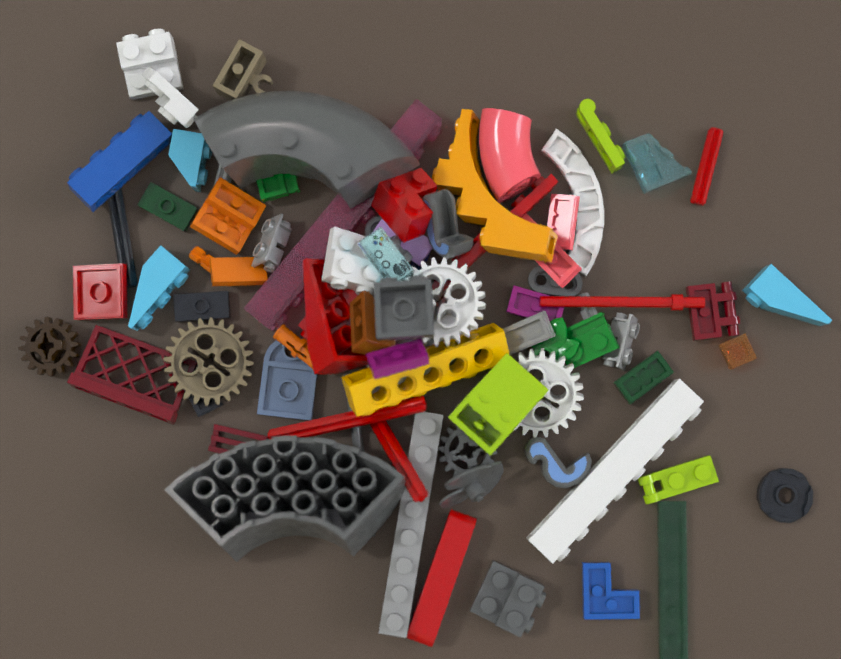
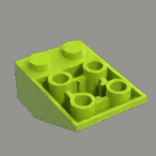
M506 353L448 418L491 456L549 389Z

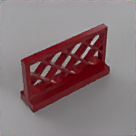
M95 325L75 372H71L67 381L75 389L172 425L176 422L177 412L185 393L184 390L178 392L173 405L163 402L159 392L172 386L176 388L177 382L173 384L167 383L157 388L152 375L170 367L171 364L164 362V365L149 371L144 359L150 355L158 354L164 362V358L172 356V354L161 348ZM100 333L109 336L114 346L99 352L96 342ZM115 339L120 340L122 342L117 344ZM129 344L135 346L139 355L124 361L119 349ZM141 349L147 350V352L142 353ZM116 350L121 363L106 369L101 356ZM98 358L103 371L93 375L83 372L87 362ZM141 360L146 372L131 378L127 365ZM186 360L182 363L189 366L188 373L196 370L197 363L195 361ZM123 367L128 380L118 385L112 383L108 373ZM105 375L107 381H106V380H103V379H101V378H99V377ZM149 377L153 390L144 394L137 392L134 382ZM131 385L132 390L125 388V386ZM156 394L158 400L149 396Z

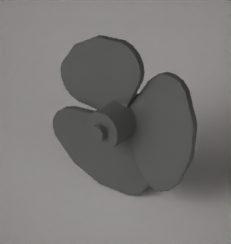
M497 461L491 465L473 468L452 478L445 484V488L447 490H459L443 498L439 503L442 508H450L463 502L468 497L471 502L482 501L483 497L490 493L499 482L503 474V464Z

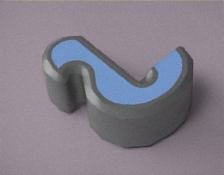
M447 189L426 194L422 200L433 211L426 229L427 237L433 250L446 259L469 252L473 247V238L465 234H459L453 194Z
M530 438L524 446V455L528 462L536 464L537 460L540 459L541 474L547 482L555 487L569 488L578 484L590 471L592 460L587 452L565 467L545 438Z

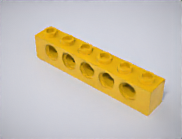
M491 323L477 330L469 331V338L461 334L460 344L452 338L450 339L449 347L445 345L444 340L439 343L438 347H435L434 344L424 347L429 358L428 365L387 377L374 379L370 367L343 376L341 378L349 406L357 417L371 415L382 407L398 405L404 399L412 396H422L431 389L447 387L453 381L461 378H471L476 376L478 372L492 369L506 353L509 354L505 332L495 323ZM481 349L480 354L475 356V353ZM454 358H457L456 361H455V363H454L453 365L449 366L450 362H451ZM432 367L428 374L423 375L427 368ZM406 376L405 381L401 384H398V381L402 377ZM381 386L376 393L371 394L375 387Z

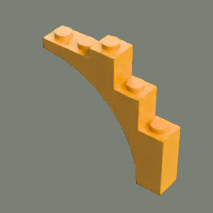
M462 109L460 118L455 123L456 135L454 143H451L449 147V159L439 158L438 165L433 170L432 180L437 184V189H447L453 195L461 196L456 201V212L465 223L485 225L480 233L481 246L488 253L552 263L558 236L551 227L530 223L512 214L494 199L483 179L478 161L477 137L480 120L473 110Z

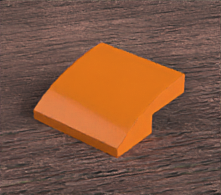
M219 177L190 227L237 255L241 251L251 230L256 226L266 205Z

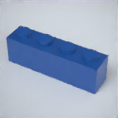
M150 111L144 115H137L131 121L129 129L124 133L120 131L110 140V145L102 151L100 149L90 157L89 164L83 169L81 167L77 168L70 174V180L67 182L69 189L92 212L97 210L171 144L172 133Z

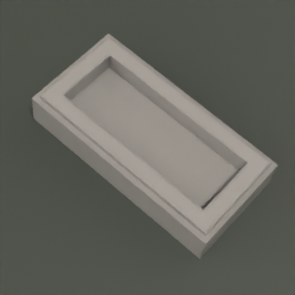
M546 311L503 328L509 355L556 336Z

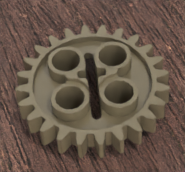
M210 317L208 325H204L201 318L198 319L197 327L188 322L187 332L181 328L178 329L180 338L171 336L170 340L175 346H166L165 348L168 353L172 354V356L164 358L165 363L171 364L170 367L164 369V372L166 374H173L168 383L173 384L177 382L178 385L174 392L178 393L184 390L183 400L193 396L194 405L200 399H204V405L208 407L209 401L213 399L215 404L219 406L221 397L230 402L229 393L232 392L238 396L240 392L237 386L245 388L247 386V383L242 378L252 376L251 372L245 370L254 365V362L246 360V358L253 354V351L244 350L248 346L249 341L240 342L239 339L243 332L241 331L234 335L232 333L234 329L233 324L227 329L223 328V319L219 322L218 326L214 325L212 317ZM202 337H207L212 341L213 345L210 349L203 350L198 347L197 341ZM192 348L205 359H209L210 356L213 357L214 365L227 370L230 375L225 376L212 365L208 366V368L204 367V360L189 353L187 350ZM224 352H231L234 354L236 361L233 364L227 365L221 361L220 356ZM186 360H193L197 363L198 367L194 372L188 373L182 369V363ZM210 374H215L220 378L221 383L219 386L211 388L206 384L205 378Z

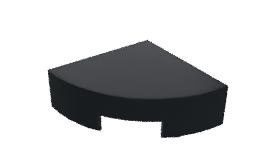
M189 397L198 417H202L224 406L221 400L219 406H217L213 399L209 401L208 407H205L204 399H200L194 405V397Z

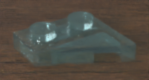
M649 133L629 140L622 145L643 194L692 174L687 166L685 168L673 159L674 155L667 148L661 147L659 142Z

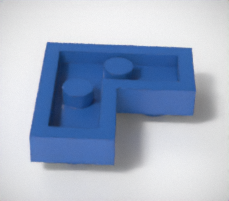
M582 562L584 620L640 619L638 589L611 590L610 562Z

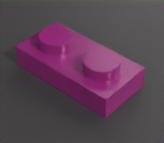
M513 286L506 313L528 318L546 311L549 321L562 317L564 307H540V296L549 295Z
M421 339L366 353L374 379L429 364L428 354Z

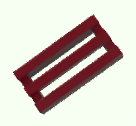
M214 424L213 435H211L208 451L219 454L229 451V449L216 447L217 442L234 446L245 443L219 436L220 431L261 441L268 440V436Z

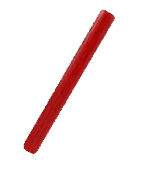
M424 396L402 400L398 405L382 407L367 416L361 415L357 417L353 411L273 428L268 432V439L277 436L308 438L425 412L427 404Z

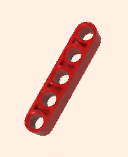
M450 509L407 631V639L429 647L433 646L477 518Z

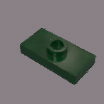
M150 182L137 204L144 210L184 232L187 231L199 210L192 204Z
M655 351L614 381L613 384L630 405L672 375L674 371L660 352Z

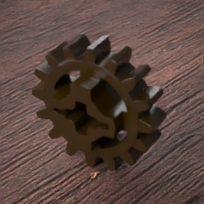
M45 317L44 324L41 320L36 319L34 320L35 328L26 326L25 329L29 334L28 336H20V339L25 341V345L18 347V350L25 351L26 355L21 360L25 362L30 361L27 367L29 370L37 368L38 375H44L47 371L48 376H55L56 370L61 374L66 373L65 365L74 367L71 359L72 357H80V354L75 352V348L80 347L81 343L74 342V339L79 334L77 332H69L72 328L71 324L66 323L63 325L62 319L56 318L53 322L52 318ZM56 330L60 331L66 340H61ZM54 343V348H50L49 351L46 350V345ZM65 352L63 358L59 360L60 356ZM34 353H38L42 357L44 364L36 358Z

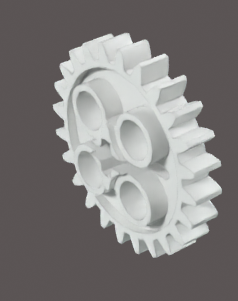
M433 257L430 266L421 261V270L411 267L413 276H425L426 279L437 280L440 283L437 289L432 290L433 316L437 309L436 301L441 299L446 281H451L445 293V303L441 304L437 320L434 324L435 337L423 338V343L427 345L430 339H433L435 347H438L440 340H444L445 345L449 347L450 339L454 338L460 344L461 334L467 338L470 337L469 327L475 330L478 329V324L474 319L483 320V314L478 310L485 309L486 303L478 300L485 298V292L477 291L482 287V282H473L476 278V273L472 272L467 275L468 266L466 264L460 269L457 268L458 263L456 259L451 265H447V259L444 257L441 264H437ZM403 276L404 280H409L410 276ZM455 289H462L466 292V295L458 300L454 299L451 293ZM446 314H452L457 318L452 325L443 324L441 319Z
M544 348L541 349L537 356H535L533 349H530L529 357L527 358L522 352H519L518 363L528 372L532 369H539L543 376L538 381L548 388L549 391L514 430L522 426L523 435L530 429L533 430L534 438L537 437L538 431H543L544 436L548 437V429H552L556 434H559L558 425L561 424L567 429L568 422L566 419L576 420L573 410L581 411V405L576 401L584 400L583 394L576 391L583 389V383H575L580 378V374H571L574 369L573 363L564 366L565 356L556 360L555 351H552L549 357L545 356ZM560 384L566 390L561 395H555L551 392V388L554 385ZM549 400L558 403L559 407L553 406ZM540 406H544L550 412L547 416L540 417L535 413V410Z

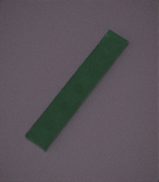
M658 501L659 659H688L686 501Z

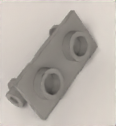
M279 214L271 219L269 218L263 224L261 229L263 235L253 251L252 267L263 264L265 265L264 270L268 272H274L275 269H278L284 251L277 248L276 244L282 248L286 247L292 231L290 228L291 224L288 221L282 220L283 214Z
M617 312L616 317L612 318L611 330L615 338H618L617 342L620 348L604 354L602 357L604 360L603 365L614 368L616 363L617 368L625 371L626 365L631 363L633 350L630 348L633 339L637 338L640 324L637 323L638 319L634 315L629 314L627 319L626 314Z

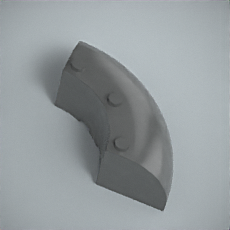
M269 91L250 94L222 103L194 118L201 134L221 167L241 189L256 182L258 179L274 177L275 174H290L309 179L313 178L336 192L349 208L353 209L376 193L379 182L410 172L420 165L407 145L389 127L374 116L352 104L317 93Z
M277 436L258 442L253 440L234 446V449L221 454L216 453L196 468L193 466L164 490L238 562L254 548L271 540L288 536H311L324 539L338 545L354 557L390 517L405 491L406 480L403 475L386 462L362 452L354 446L350 447L336 443V441L319 437Z

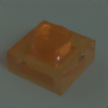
M746 333L718 345L729 370L757 359Z

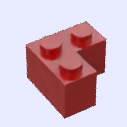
M422 168L379 182L371 206L404 243L425 234L433 211L422 199L426 194L436 192L437 184Z

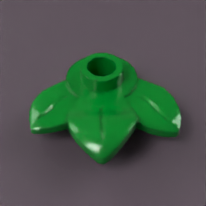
M556 318L550 321L556 336L531 347L534 350L535 356L539 355L541 349L544 348V351H548L550 354L552 351H555L556 360H559L562 356H565L566 360H570L576 354L579 342L567 339V327L564 319Z

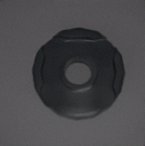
M778 468L769 471L761 478L757 487L756 498L760 509L767 517L777 522L792 523L809 512L813 504L812 487L802 473L794 469ZM786 487L791 491V499L787 503H782L779 500L778 494L782 488Z

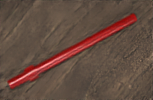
M671 294L670 297L540 296L539 305L540 307L670 308V310L682 311L683 308H705V297H683V294Z

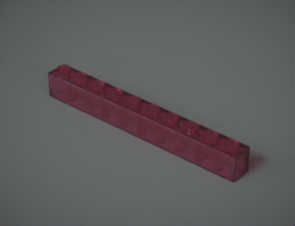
M416 99L391 130L419 160L425 152L423 147L429 140L434 142L442 132L440 128L442 119ZM337 194L244 309L271 331L275 328L279 329L280 326L285 324L289 318L286 315L292 307L297 308L305 299L303 294V260L306 258L325 259L329 232L334 226L357 233L355 230L361 223L365 225L375 213L372 211L373 207L371 206L375 194L353 209H350L346 202Z

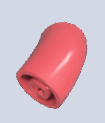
M484 108L482 109L479 126L480 159L488 186L496 201L502 203L528 189L541 176L531 150L530 129L532 120L515 112Z

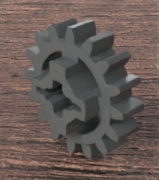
M457 425V430L455 431L449 427L447 428L450 434L448 438L444 436L440 438L445 442V445L438 447L439 451L444 452V456L440 457L439 460L440 462L447 461L448 464L445 467V471L455 470L453 477L473 468L485 466L487 463H494L486 452L483 461L478 465L476 459L479 452L484 450L482 447L472 451V457L467 458L465 454L455 455L464 449V443H468L469 446H479L475 441L470 440L468 435ZM457 435L459 443L456 449L449 451L450 443ZM495 450L492 455L497 454L498 451ZM461 459L467 463L468 469L460 468L452 461Z

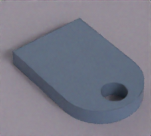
M277 340L269 346L264 356L257 414L312 420L318 374H314L313 369L298 357H288L286 347Z

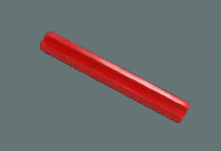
M386 420L369 424L395 470L405 477V487L413 501L423 502L428 497V491Z

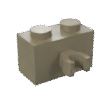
M239 39L213 84L217 94L230 101L247 96L252 88L255 93L265 92L259 89L260 84L266 82L272 85L273 81L268 75H260L267 63L263 51Z

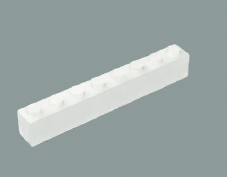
M681 379L673 380L594 464L588 475L564 496L526 538L552 563L556 560L562 561L569 554L570 549L568 547L576 539L579 542L589 532L587 526L594 519L599 521L608 511L606 506L613 499L617 501L627 491L625 486L631 479L636 481L642 476L646 470L643 466L650 459L655 461L664 451L662 446L668 440L673 441L683 431L681 426L687 419L692 421L701 412L699 406L704 401Z

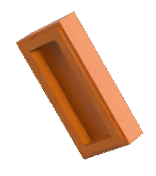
M254 257L210 258L209 262L212 286L267 285V271L264 270L265 265L263 264L255 267L251 266Z

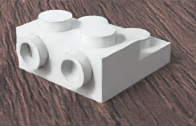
M153 29L149 31V36L139 38L136 34H129L122 37L123 41L116 43L121 68L125 74L128 94L131 100L156 95L144 85L147 80L142 74L148 67L158 72L175 89H184L174 39L170 32H165L164 29Z
M148 67L142 76L147 80L144 85L159 96L155 101L161 106L158 112L174 125L178 121L185 128H188L195 121L194 118L197 117L195 113L199 109L158 72Z
M335 226L330 229L321 281L331 283V287L336 289L354 290L357 295L364 290L373 295L374 283L381 282L384 269L363 243V240L367 238L366 236Z

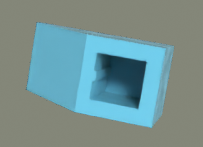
M173 129L168 155L188 184L196 192H201L202 185H206L208 170L205 169L206 160L211 158L212 150L201 133Z

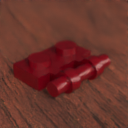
M732 281L721 283L722 293L716 294L715 283L686 287L687 297H705V308H688L693 341L722 337V326H727L728 337L739 335L738 325L740 324V317L736 315L735 300H737L736 292H733ZM718 302H724L725 317L723 318L719 316Z

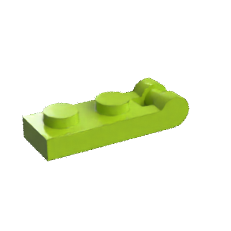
M584 99L576 111V116L611 173H614L625 164L623 160L625 159L624 152L619 145H614L610 139L611 132L604 122H600L594 113L596 109L594 101Z
M711 455L642 475L638 478L639 485L643 486L645 492L643 496L645 504L655 503L668 497L719 482ZM659 480L662 490L655 491L653 482Z

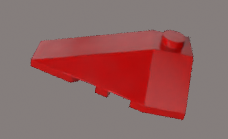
M306 258L303 260L307 348L314 374H338L368 365L366 355L352 352L350 306L342 294L343 289L333 288L331 283L321 281L325 259Z

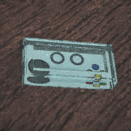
M379 227L357 243L382 278L392 277L397 278V281H403L413 274V268L382 227Z

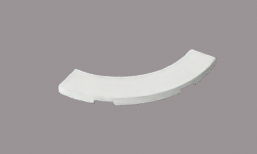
M556 129L541 150V153L549 158L561 171L569 184L572 195L580 197L573 251L569 250L568 255L582 268L579 273L586 277L596 260L601 245L604 228L603 197L596 175L580 149L566 135Z

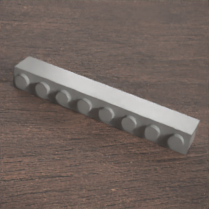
M429 412L415 414L408 459L428 491V497L423 502H414L406 487L401 497L379 634L407 637L443 415Z

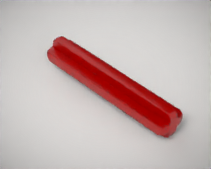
M711 127L708 130L690 200L694 205L703 206L706 203L724 133L722 129Z

